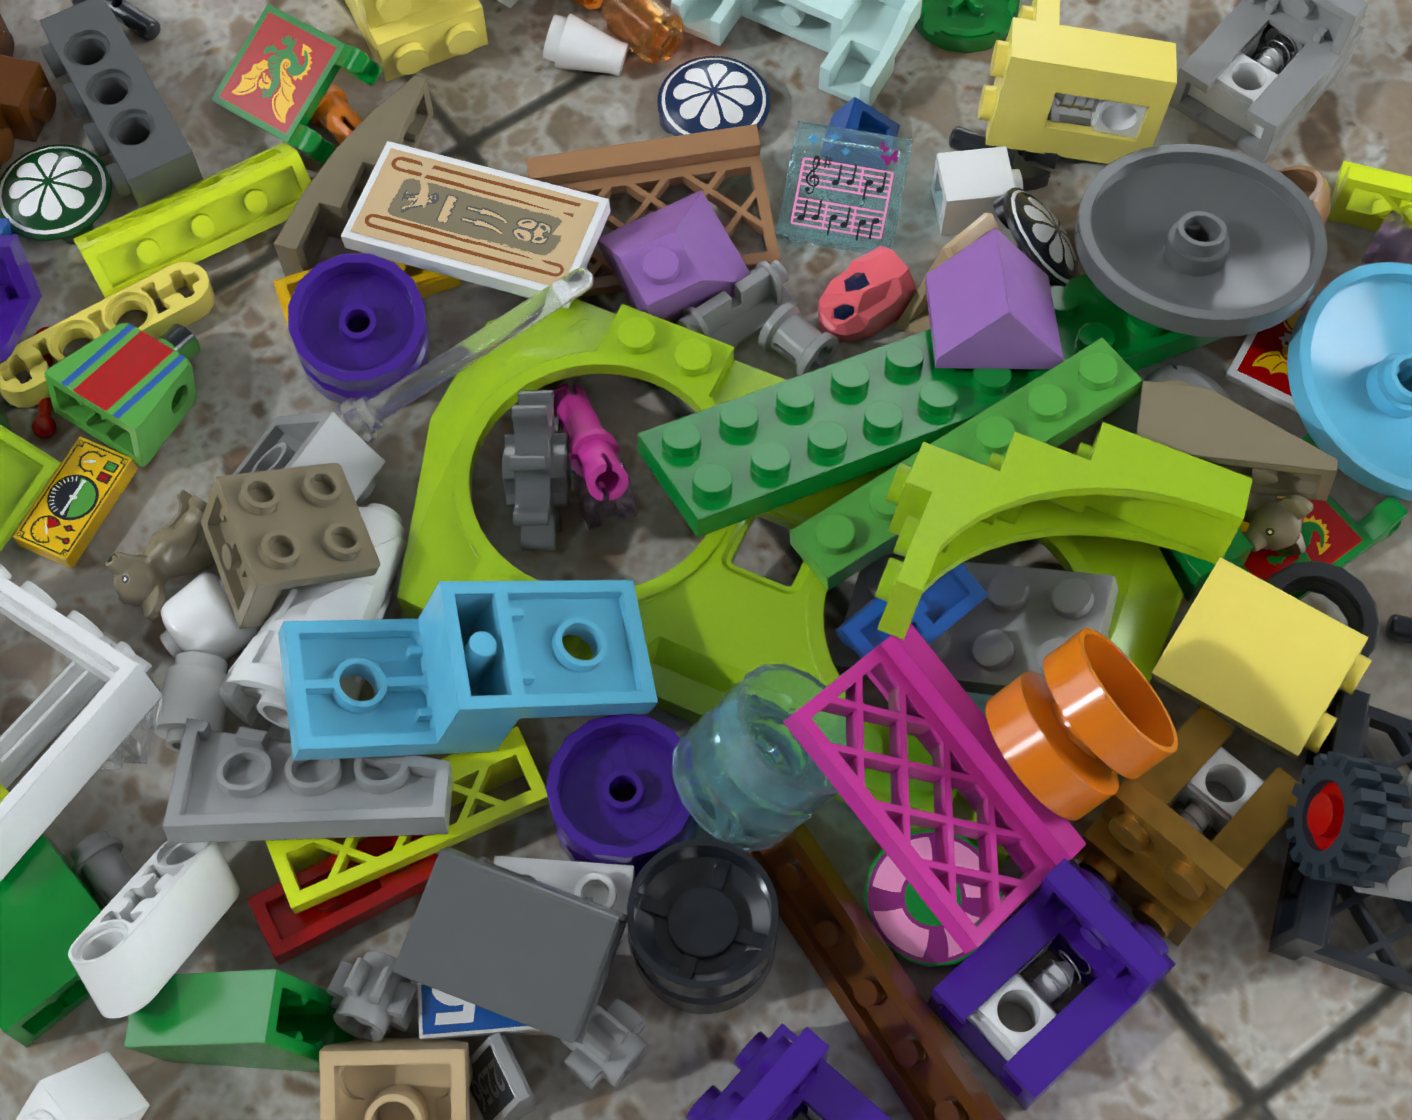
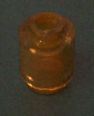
M605 0L601 16L607 22L608 31L618 40L628 43V48L646 63L654 64L661 60H668L680 48L683 41V20L660 0Z

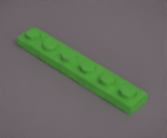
M1100 338L932 442L931 445L986 466L992 452L1005 457L1014 432L1057 447L1140 395L1143 379L1103 338ZM918 452L901 463L912 467ZM899 464L789 531L790 544L827 590L832 589L894 550L899 535L889 532L888 529L897 505L885 499Z

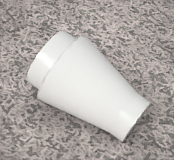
M571 13L567 18L555 14L546 37L543 59L555 62L554 68L601 72L620 76L629 44L613 38Z

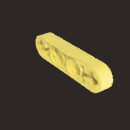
M178 262L169 265L17 344L12 355L0 364V393L10 405L18 408L36 406L42 399L50 397L44 375L49 366L44 360L43 355L50 353L55 364L66 358L63 356V350L68 343L78 338L95 340L117 326L119 318L128 311L141 310L148 314L145 323L138 329L155 339H158L174 324L187 327L200 320L210 312L215 300L206 271L200 265L192 262ZM186 286L191 292L194 291V294L184 298L181 293L176 291ZM160 299L162 307H165L166 310L158 313L154 300ZM26 370L32 379L21 384L15 375Z

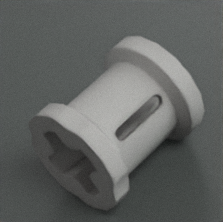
M792 302L781 305L772 313L758 337V345L766 351H777L795 365L798 376L825 367L834 355L839 341L833 334L827 332L822 334L801 318L800 309Z

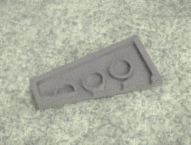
M187 718L163 829L169 844L448 834L454 778L450 761L415 755L293 761L291 743L269 740L267 731L240 727L237 734L213 731L208 721Z

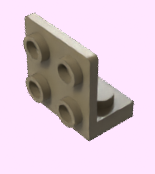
M327 463L216 476L201 519V525L239 629L263 626L268 619L275 599L281 595L282 589L373 576L377 573L380 567V560L340 464Z

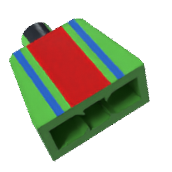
M130 323L119 324L44 372L54 412L117 452L133 458L136 464L144 468L195 404L197 392L193 368L189 360L200 351L199 342L191 331L180 324H174L158 339L153 338Z

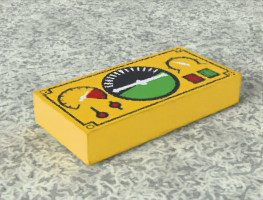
M80 436L13 535L19 547L73 570L138 470L133 458Z

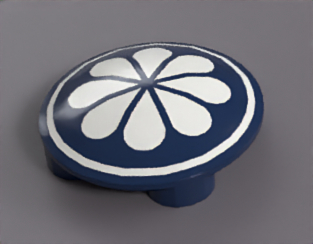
M705 56L689 60L670 72L659 89L657 104L660 126L664 131L674 136L757 124L759 131L764 125L770 110L768 87L758 72L739 60L723 56Z

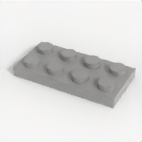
M886 554L859 571L845 621L875 597L889 558L891 557L903 562L905 557ZM964 561L963 565L989 596L929 646L965 692L995 695L1025 671H1034L1045 676L1043 671L1044 658L1083 628H1091L1107 637L1119 588L1114 575ZM839 639L833 664L841 676L861 658L852 648L845 646ZM867 674L863 676V679L871 680Z

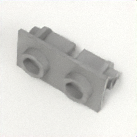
M774 260L771 263L761 261L754 270L750 271V275L734 284L733 298L724 290L697 308L689 306L684 309V317L677 321V325L736 347L760 332L772 313L781 305L792 302L798 307V303L782 286L784 282L788 281V274L784 266L778 260Z

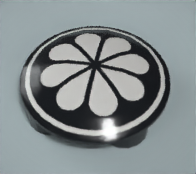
M1016 187L1009 189L1004 195L993 202L995 214L1001 223L1011 231L1018 244L1016 247L1048 275L1050 286L1066 287L1071 278L1080 276L1074 247L1065 229L1043 203L1025 190Z

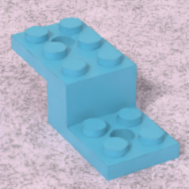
M633 580L439 582L418 619L283 621L278 632L293 761L492 752L499 748L520 718L646 714L658 703ZM566 635L580 637L589 644L593 658L590 660H579L572 657L565 650L562 637ZM348 675H357L366 679L373 687L374 698L367 701H357L348 697L341 689L340 679Z

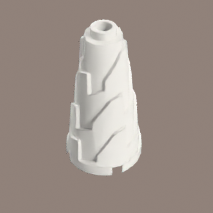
M371 503L367 507H358L380 560V567L377 573L373 576L291 588L280 598L258 634L252 638L228 670L220 685V697L230 711L250 727H252L258 713H260L264 718L272 722L267 733L268 737L280 742L291 743L278 637L283 621L383 619L392 593L390 587L407 546V541L404 540L405 528L401 525L402 519L396 511L388 506ZM348 675L340 679V686L348 697L358 701L366 679L357 675Z

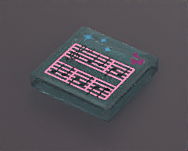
M798 121L776 229V238L864 254L879 246L893 250L913 140Z

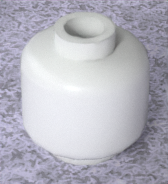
M212 573L198 575L167 600L161 609V616L166 631L160 635V639L174 658L181 652L197 651L213 654L227 661L250 643L258 630V627L239 629L221 577Z

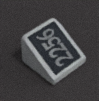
M498 1031L489 1036L470 1057L473 1078L469 1092L483 1120H517L536 1110L534 1105L537 1102L505 1035H500Z

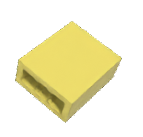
M1220 557L1151 673L1157 682L1199 706L1205 705L1217 716L1297 761L1304 747L1317 754L1337 720L1334 716L1326 713L1339 689L1352 695L1372 660L1360 654L1368 640L1367 636Z

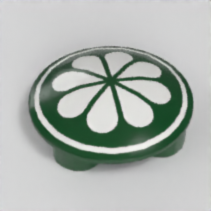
M54 144L36 148L16 159L0 178V218H9L13 234L38 241L62 239L66 243L75 244L73 239L93 230V223L106 209L111 197L112 180L103 161L85 148L68 144Z

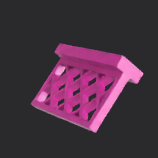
M911 623L904 640L893 635L889 636L783 721L965 954L978 948L1042 883L1044 877L1064 858L1067 861L1073 859L1086 845V842L1067 819L1058 816L1048 809L1021 782L998 748L990 731L987 718ZM867 674L886 698L889 710L863 704V676ZM845 691V699L837 698ZM819 711L846 717V746L831 743L813 721L812 717ZM864 722L889 727L890 756L864 750ZM907 732L913 733L932 756L933 766L908 761ZM865 768L890 773L891 803L877 801L865 787ZM909 778L933 783L934 813L910 808ZM952 788L958 789L974 809L977 815V823L953 817ZM910 825L935 830L936 861L922 859L911 845ZM954 834L978 840L979 870L955 866ZM997 844L1004 847L1023 871L1024 875L1020 879L998 875ZM956 882L980 887L982 917L975 924H973L957 903ZM999 891L1005 892V894L1001 898L999 895Z

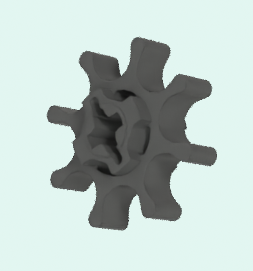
M553 390L519 391V405H512L514 434H505V449L502 456V479L506 493L507 508L515 507L513 523L514 526H521V551L556 550V532H561L559 506H569V491L571 489L568 434L559 433L560 420L559 417H554Z

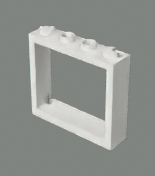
M1 564L0 613L106 682V684L0 803V882L162 696L146 674L152 667L151 664L136 655L127 643L120 641L114 648L101 640L104 634L89 619L74 610L67 617L63 616L55 610L57 608L56 602L34 583L26 580L19 587L9 581L12 575Z

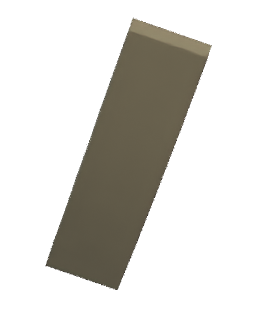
M415 75L377 106L336 148L302 193L274 242L285 277L314 268L329 236L342 240V232L387 141L418 149L434 114L426 77Z

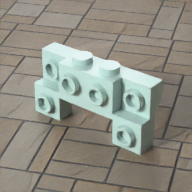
M672 0L671 25L720 46L740 16L748 18L828 52L829 54L820 66L818 89L848 102L856 97L872 106L894 71L896 54L920 18L922 0Z

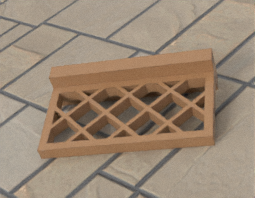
M757 124L526 158L528 178L607 199L611 195L627 193L641 202L640 207L626 224L609 214L605 226L613 231L646 216L650 210L655 212L668 206L659 199L669 186L683 184L695 193L702 190L709 202L733 217L724 228L729 237L733 235L741 223L762 236L764 252L744 255L739 253L749 271L754 270L761 261L771 263L774 260H778L781 263L760 158L761 143ZM750 174L753 192L741 207L716 191L725 178ZM711 180L707 185L702 182ZM653 189L650 194L645 190ZM755 205L758 218L749 213ZM593 251L589 262L594 265L585 277L581 279L574 298L623 291L604 255ZM603 271L609 274L606 276H599Z

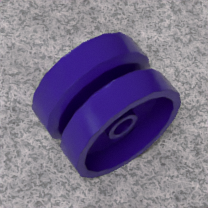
M370 253L341 254L318 263L298 282L288 304V331L308 381L327 399L350 408H378L402 398L420 381L430 358V333L426 320L425 305L414 280L396 263Z
M633 714L608 715L589 720L565 738L551 760L546 792L560 847L571 861L634 866L635 877H637L645 864L660 851L676 843L696 838L700 811L698 796L699 779L691 751L672 729L648 716ZM623 798H632L631 800L626 802L617 801Z

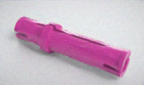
M573 383L575 395H572L568 384H562L553 391L554 415L559 417L563 433L568 434V444L571 453L568 454L570 464L575 472L585 479L586 487L592 497L603 501L604 494L601 488H604L609 501L615 500L622 496L629 483L628 474L621 465L617 453H620V448L613 435L602 428L589 402V396L585 389Z

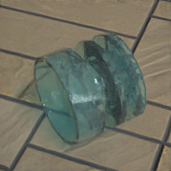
M763 664L746 674L720 699L716 707L707 711L698 723L691 726L681 736L673 752V780L682 804L701 828L717 840L735 845L746 852L769 850L784 840L797 827L806 822L814 812L839 794L783 723L784 720L826 688L823 683L810 673L786 664ZM819 711L812 717L813 721L831 743L846 746V717Z

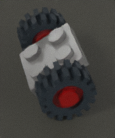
M1328 751V755L1320 753L1313 758L1315 766L1306 764L1300 772L1305 783L1295 782L1291 794L1298 798L1296 807L1288 805L1286 817L1294 819V827L1286 829V836L1288 842L1297 843L1290 851L1293 862L1300 863L1298 870L1303 875L1311 876L1310 879L1353 886L1355 892L1412 902V771L1404 784L1398 785L1403 778L1402 774L1398 769L1390 768L1391 764L1385 761Z

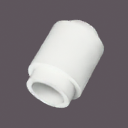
M181 652L175 656L174 665L166 669L154 732L166 740L165 745L167 748L176 752L180 751L187 718L208 721L213 731L223 732L227 706L220 697V685L227 674L228 663L224 659L205 652Z

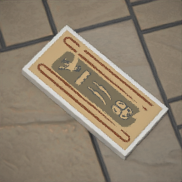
M387 141L342 232L341 238L345 248L370 253L391 261L569 309L611 210L609 199Z

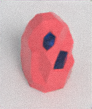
M879 246L853 260L846 271L831 280L819 299L818 329L822 334L825 332L833 334L839 339L838 342L848 343L870 338L900 319L916 292V286L909 268L892 249Z

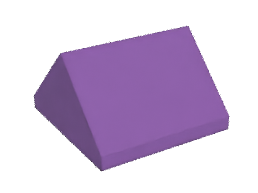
M996 227L926 274L925 287L935 368L1052 369L1064 361L1048 275Z

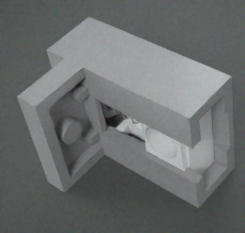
M1242 0L1179 68L1177 85L1169 105L1250 156L1264 162L1349 65L1364 30L1360 23L1369 3L1364 0Z

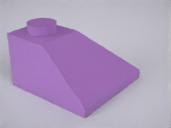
M702 190L599 237L597 242L632 307L677 324V321L684 317V309L689 306L697 308L724 290L733 298L734 284L751 274Z

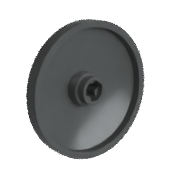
M1168 144L1153 146L1131 152L1108 164L1091 180L1081 199L1075 225V245L1080 263L1087 276L1104 296L1127 313L1144 322L1169 331L1192 336H1242L1271 328L1285 321L1300 310L1312 296L1327 257V235L1323 221L1311 200L1295 183L1279 171L1257 159L1239 152L1208 145Z

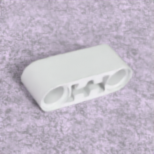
M166 841L71 945L68 957L98 1010L104 1017H125L146 1006L238 898L240 887L217 842L169 844Z

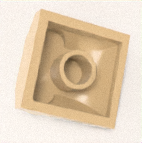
M419 1037L383 1038L378 1042L359 1039L325 1045L319 1051L320 1120H470L469 1088L472 1083L473 1070L469 1058L468 1042L447 1038L420 1040Z

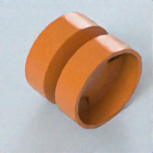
M1083 628L1044 658L1043 671L1045 676L1034 671H1025L989 698L985 706L986 718L992 736L1014 773L1042 804L1058 816L1071 821L1082 818L1116 794L1119 789L1118 774L1129 779H1137L1178 749V737L1173 722L1150 683L1122 650L1107 637L1091 628Z

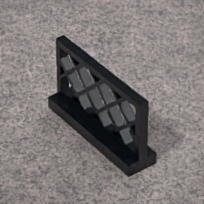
M1355 689L1353 694L1349 695L1339 690L1326 710V713L1334 716L1337 720L1317 754L1308 749L1305 766L1306 764L1315 766L1313 758L1320 753L1328 755V751L1375 759L1366 745L1368 728L1371 727L1387 733L1402 758L1390 763V768L1398 769L1407 764L1410 771H1412V720L1370 706L1371 694ZM1302 777V782H1301V784H1304V783H1305V780H1304V778ZM1290 842L1268 952L1293 961L1305 956L1412 994V973L1405 971L1389 945L1412 932V902L1392 898L1407 924L1384 936L1363 902L1371 894L1355 892L1353 886L1310 879L1311 876L1303 875L1298 870L1300 863L1293 862L1290 851L1297 843ZM1339 893L1343 902L1336 905L1337 895ZM1347 908L1370 944L1356 953L1329 944L1333 917ZM1372 953H1375L1379 961L1368 958L1367 956H1369Z

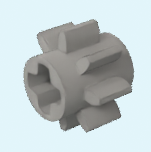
M368 951L363 958L358 957L354 965L341 961L326 990L327 993L334 996L330 1005L337 1009L333 1018L340 1028L357 1038L372 1042L381 1041L385 1034L390 1033L392 1026L402 1031L407 1030L418 1007V999L413 996L417 987L410 983L411 979L392 972L397 958L383 952Z
M620 997L614 1001L608 1010L597 1002L582 1044L577 1042L570 1043L561 1039V1042L572 1050L571 1054L564 1061L568 1065L567 1069L591 1090L596 1087L602 1077L615 1088L619 1087L635 1071L650 1048V1045L638 1036L646 1026L643 1023L645 1018Z

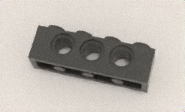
M86 0L39 20L49 41L48 44L41 46L40 49L54 77L57 79L63 75L67 76L69 83L61 87L76 117L88 114L91 122L83 125V128L98 157L110 154L114 163L105 166L121 199L132 194L138 207L141 208L203 179L190 146L106 0Z

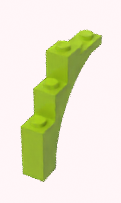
M1104 422L1093 445L1090 446L1080 442L1075 454L1014 432L1005 457L992 452L987 466L923 442L912 467L900 462L885 499L897 505L888 531L899 535L893 553L901 555L905 559L902 562L890 557L880 580L875 597L886 601L887 605L877 630L904 640L922 594L941 576L964 561L988 550L1019 541L1075 535L1112 537L1176 550L1216 564L1220 557H1224L1244 520L1253 479Z

